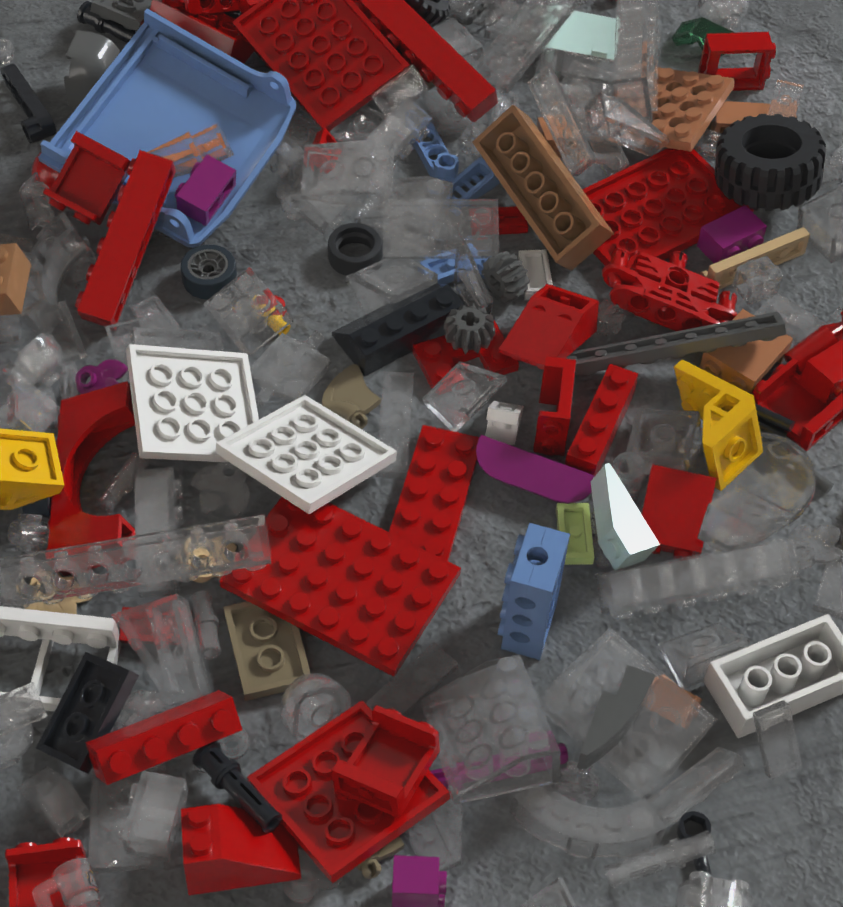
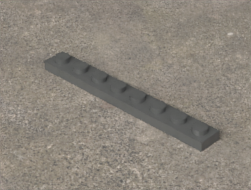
M779 312L578 350L572 352L567 359L576 360L575 376H590L597 371L607 370L609 364L625 368L627 365L638 363L652 364L659 359L669 357L678 359L695 352L709 353L717 348L726 346L740 347L747 344V342L757 340L771 341L778 336L786 335V328Z

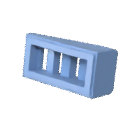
M479 157L440 190V194L459 210L495 188L500 182L486 161ZM473 180L476 183V185L473 186L470 183V181ZM466 186L469 191L466 192L461 187ZM457 191L462 197L458 199L452 192Z

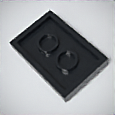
M85 652L36 749L89 774L93 765L86 742L111 732L139 675Z

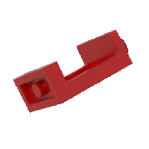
M76 131L71 139V142L75 145L51 189L45 188L43 194L50 199L48 204L64 212L65 208H68L75 212L73 217L89 226L92 221L100 226L121 185L128 176L130 160Z
M545 356L539 403L557 405V411H539L534 452L549 456H564L575 379L576 360Z
M793 358L786 365L780 364L768 380L759 381L754 387L752 394L756 404L795 421L794 427L791 432H788L787 437L805 451H808L843 420V393L835 400H830L827 403L821 401L799 382L800 375L796 372L799 362Z
M652 464L642 509L643 518L660 544L651 554H660V551L673 553V558L682 561H692L693 558L700 557L716 483L715 477Z
M375 705L372 710L373 722L349 760L345 762L338 759L331 770L334 788L339 793L399 818L440 752L439 732L426 722H417L403 716L395 709H386Z
M62 837L55 839L53 843L37 845L36 843L25 842L16 845L15 848L5 850V859L9 867V907H88L86 853L81 840Z

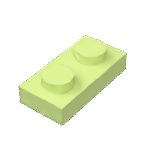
M557 503V530L570 534L564 565H592L595 557L589 503Z

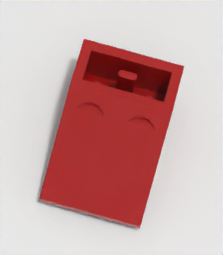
M546 284L530 298L500 346L499 353L509 356L514 360L537 366L541 370H544L545 356L567 358L597 332L599 300Z

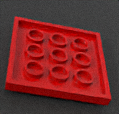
M363 700L247 777L250 784L282 814L281 824L332 884L450 800L449 790L430 770L426 773L399 818L335 791L332 768L338 759L345 762L349 760L373 722L372 710Z

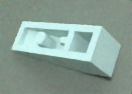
M605 464L590 482L598 543L605 557L616 571L645 561L660 544L611 464Z

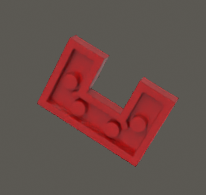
M495 320L493 340L490 341L488 349L481 348L478 354L473 350H469L465 354L462 348L454 350L452 343L446 342L445 335L413 345V354L435 397L463 388L464 380L456 364L479 357L490 379L518 371L519 362L499 353V348L504 342L505 337Z

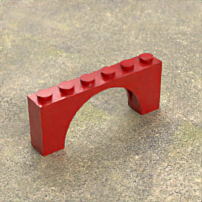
M125 381L61 400L56 447L64 487L59 494L50 497L52 505L51 516L48 521V546L46 547L45 554L46 561L64 576L134 558L136 530L120 514L107 516L87 514L83 512L80 503L81 482L93 457L113 437L135 426L130 383Z

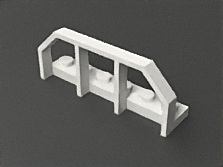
M0 606V637L4 635L17 636L27 641L43 639L28 694L0 692V706L55 712L61 698L39 696L53 643L56 642L63 645L81 643L93 648L109 646L107 661L117 665L122 643L119 641L120 634L116 619Z

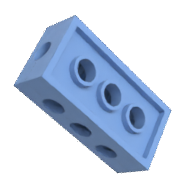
M529 523L525 536L519 534L514 549L515 558L513 563H509L504 581L506 586L502 597L501 621L497 635L503 636L502 650L537 660L541 659L557 606L570 538L569 533Z

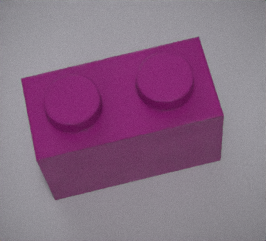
M206 154L201 163H195L186 183L182 182L175 192L177 210L207 226L236 186V170Z
M744 205L702 226L697 247L713 263H717L763 244L767 226Z
M394 855L392 907H445L447 871H439L440 857Z

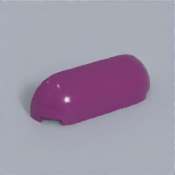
M483 435L478 440L476 454L480 467L488 476L497 481L558 503H578L592 493L590 481L595 477L592 474Z

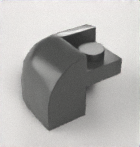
M81 30L76 31L66 55L67 59H71L69 76L64 77L69 107H78L120 53L119 48L103 35Z

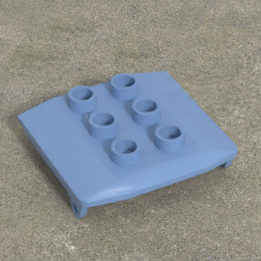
M147 8L144 11V23L50 142L46 140L41 142V154L38 156V159L43 164L60 173L75 146L71 139L76 131L123 155L130 161L132 158H137L139 150L164 157L194 148L223 136L230 154L219 159V161L236 170V186L208 225L204 226L177 210L175 192L182 182L186 183L189 179L190 170L174 175L154 227L186 247L194 248L200 246L229 218L278 149L296 111V101L291 96L287 79L276 71H269L268 73L256 71ZM128 175L123 183L124 185H126L130 175ZM117 196L112 203L116 206H118L119 201H117Z

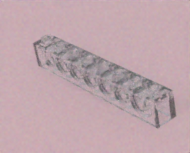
M265 514L0 558V606L24 609L32 603L43 602L50 605L59 603L68 597L77 596L79 599H87L97 595L98 592L111 590L112 593H122L134 586L145 585V587L152 588L164 584L165 581L179 579L181 582H189L197 579L200 575L224 576L236 569L246 568L249 571L262 569L266 564H271V547ZM230 543H239L244 548L240 552H231L226 546ZM203 548L210 555L205 558H199L193 554V551ZM170 554L175 557L176 561L169 564L164 563L159 559V556ZM137 560L141 563L142 567L131 569L125 562ZM101 565L107 569L108 573L103 575L96 574L91 567ZM67 571L74 578L72 580H64L57 573ZM34 577L40 584L31 586L24 581V578Z

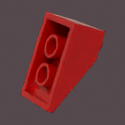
M210 804L181 809L183 865L189 896L302 879L297 842L281 823L273 831L265 833L257 822L242 808L223 804Z

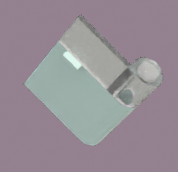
M551 8L546 11L534 72L535 84L543 89H552L558 85L560 77L565 76L613 86L622 20L564 8Z

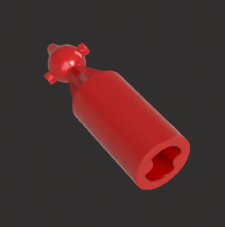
M843 311L841 312V322L820 326L784 354L786 363L793 358L799 362L796 368V372L799 375L802 374L809 359L842 340Z

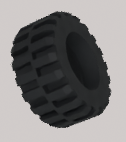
M759 114L757 117H744L742 121L737 120L733 122L718 138L715 163L716 184L729 200L734 199L736 204L741 206L748 205L750 209L757 210L758 208H763L765 211H773L777 208L786 210L792 205L797 207L802 205L805 200L811 199L822 185L826 155L825 141L815 127L811 128L809 123L804 120L800 122L796 117H783L782 114H774V116Z

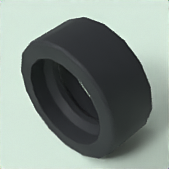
M348 223L334 229L328 240V259L331 267L336 272L348 277L366 276L375 271L381 264L382 240L379 233L373 227L363 223ZM361 243L368 246L371 252L364 256L350 257L342 254L339 249L346 244Z

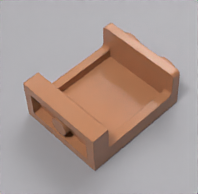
M742 309L733 320L753 317L754 315ZM786 334L778 336L771 341L757 340L747 342V344L740 347L726 346L717 348L713 352L703 353L699 368L752 394L754 387L776 362L781 364L785 360L784 354L790 350L793 338Z

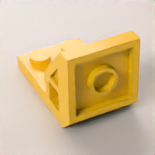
M682 359L674 366L676 383L682 402L681 406L690 416H696L703 420L702 444L709 476L716 478L715 488L722 491L763 453L754 395Z
M0 428V510H13L59 494L64 487V481L54 433Z

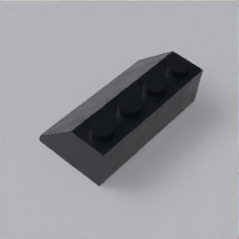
M428 283L333 331L332 336L352 362L360 367L365 377L413 352V345L445 335L444 322L446 317H449L451 309L459 310L460 305L463 304L465 306V303L448 284Z

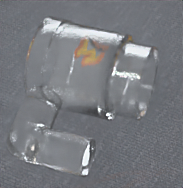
M76 858L63 863L54 870L52 878L37 885L32 891L36 907H53L50 896L60 891L66 907H98L100 905L99 889L88 858Z

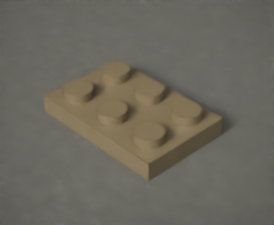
M248 601L223 607L245 701L313 685L298 627Z

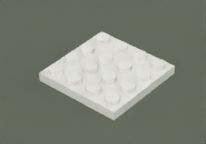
M136 344L128 345L126 357L139 458L228 462L216 454V443L259 420L248 354Z
M306 395L216 443V454L308 514H311L394 463L397 456L396 450Z

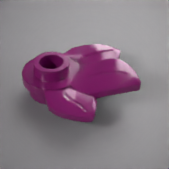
M113 359L105 360L98 366H84L75 376V387L78 392L84 394L118 384L117 380L127 372L128 367L124 363ZM91 376L90 382L86 384L87 379Z

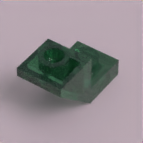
M701 17L682 22L673 35L672 40L676 46L683 44L691 45L697 42L703 51L706 34L735 32Z

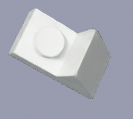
M493 401L487 411L486 420H488L485 436L508 445H514L524 406Z

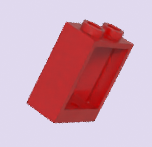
M769 32L708 33L705 37L698 73L734 78V88L732 91L763 90L766 79L770 78L771 59L775 58L776 45L772 43ZM757 53L754 66L751 68L717 69L721 54Z

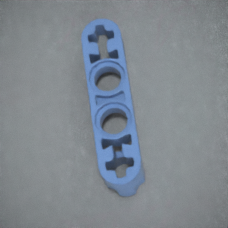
M418 108L408 110L404 115V129L436 187L442 189L458 176V157L449 154L432 121L424 110ZM421 137H429L432 141L422 142L419 139ZM437 155V159L432 160L429 156Z

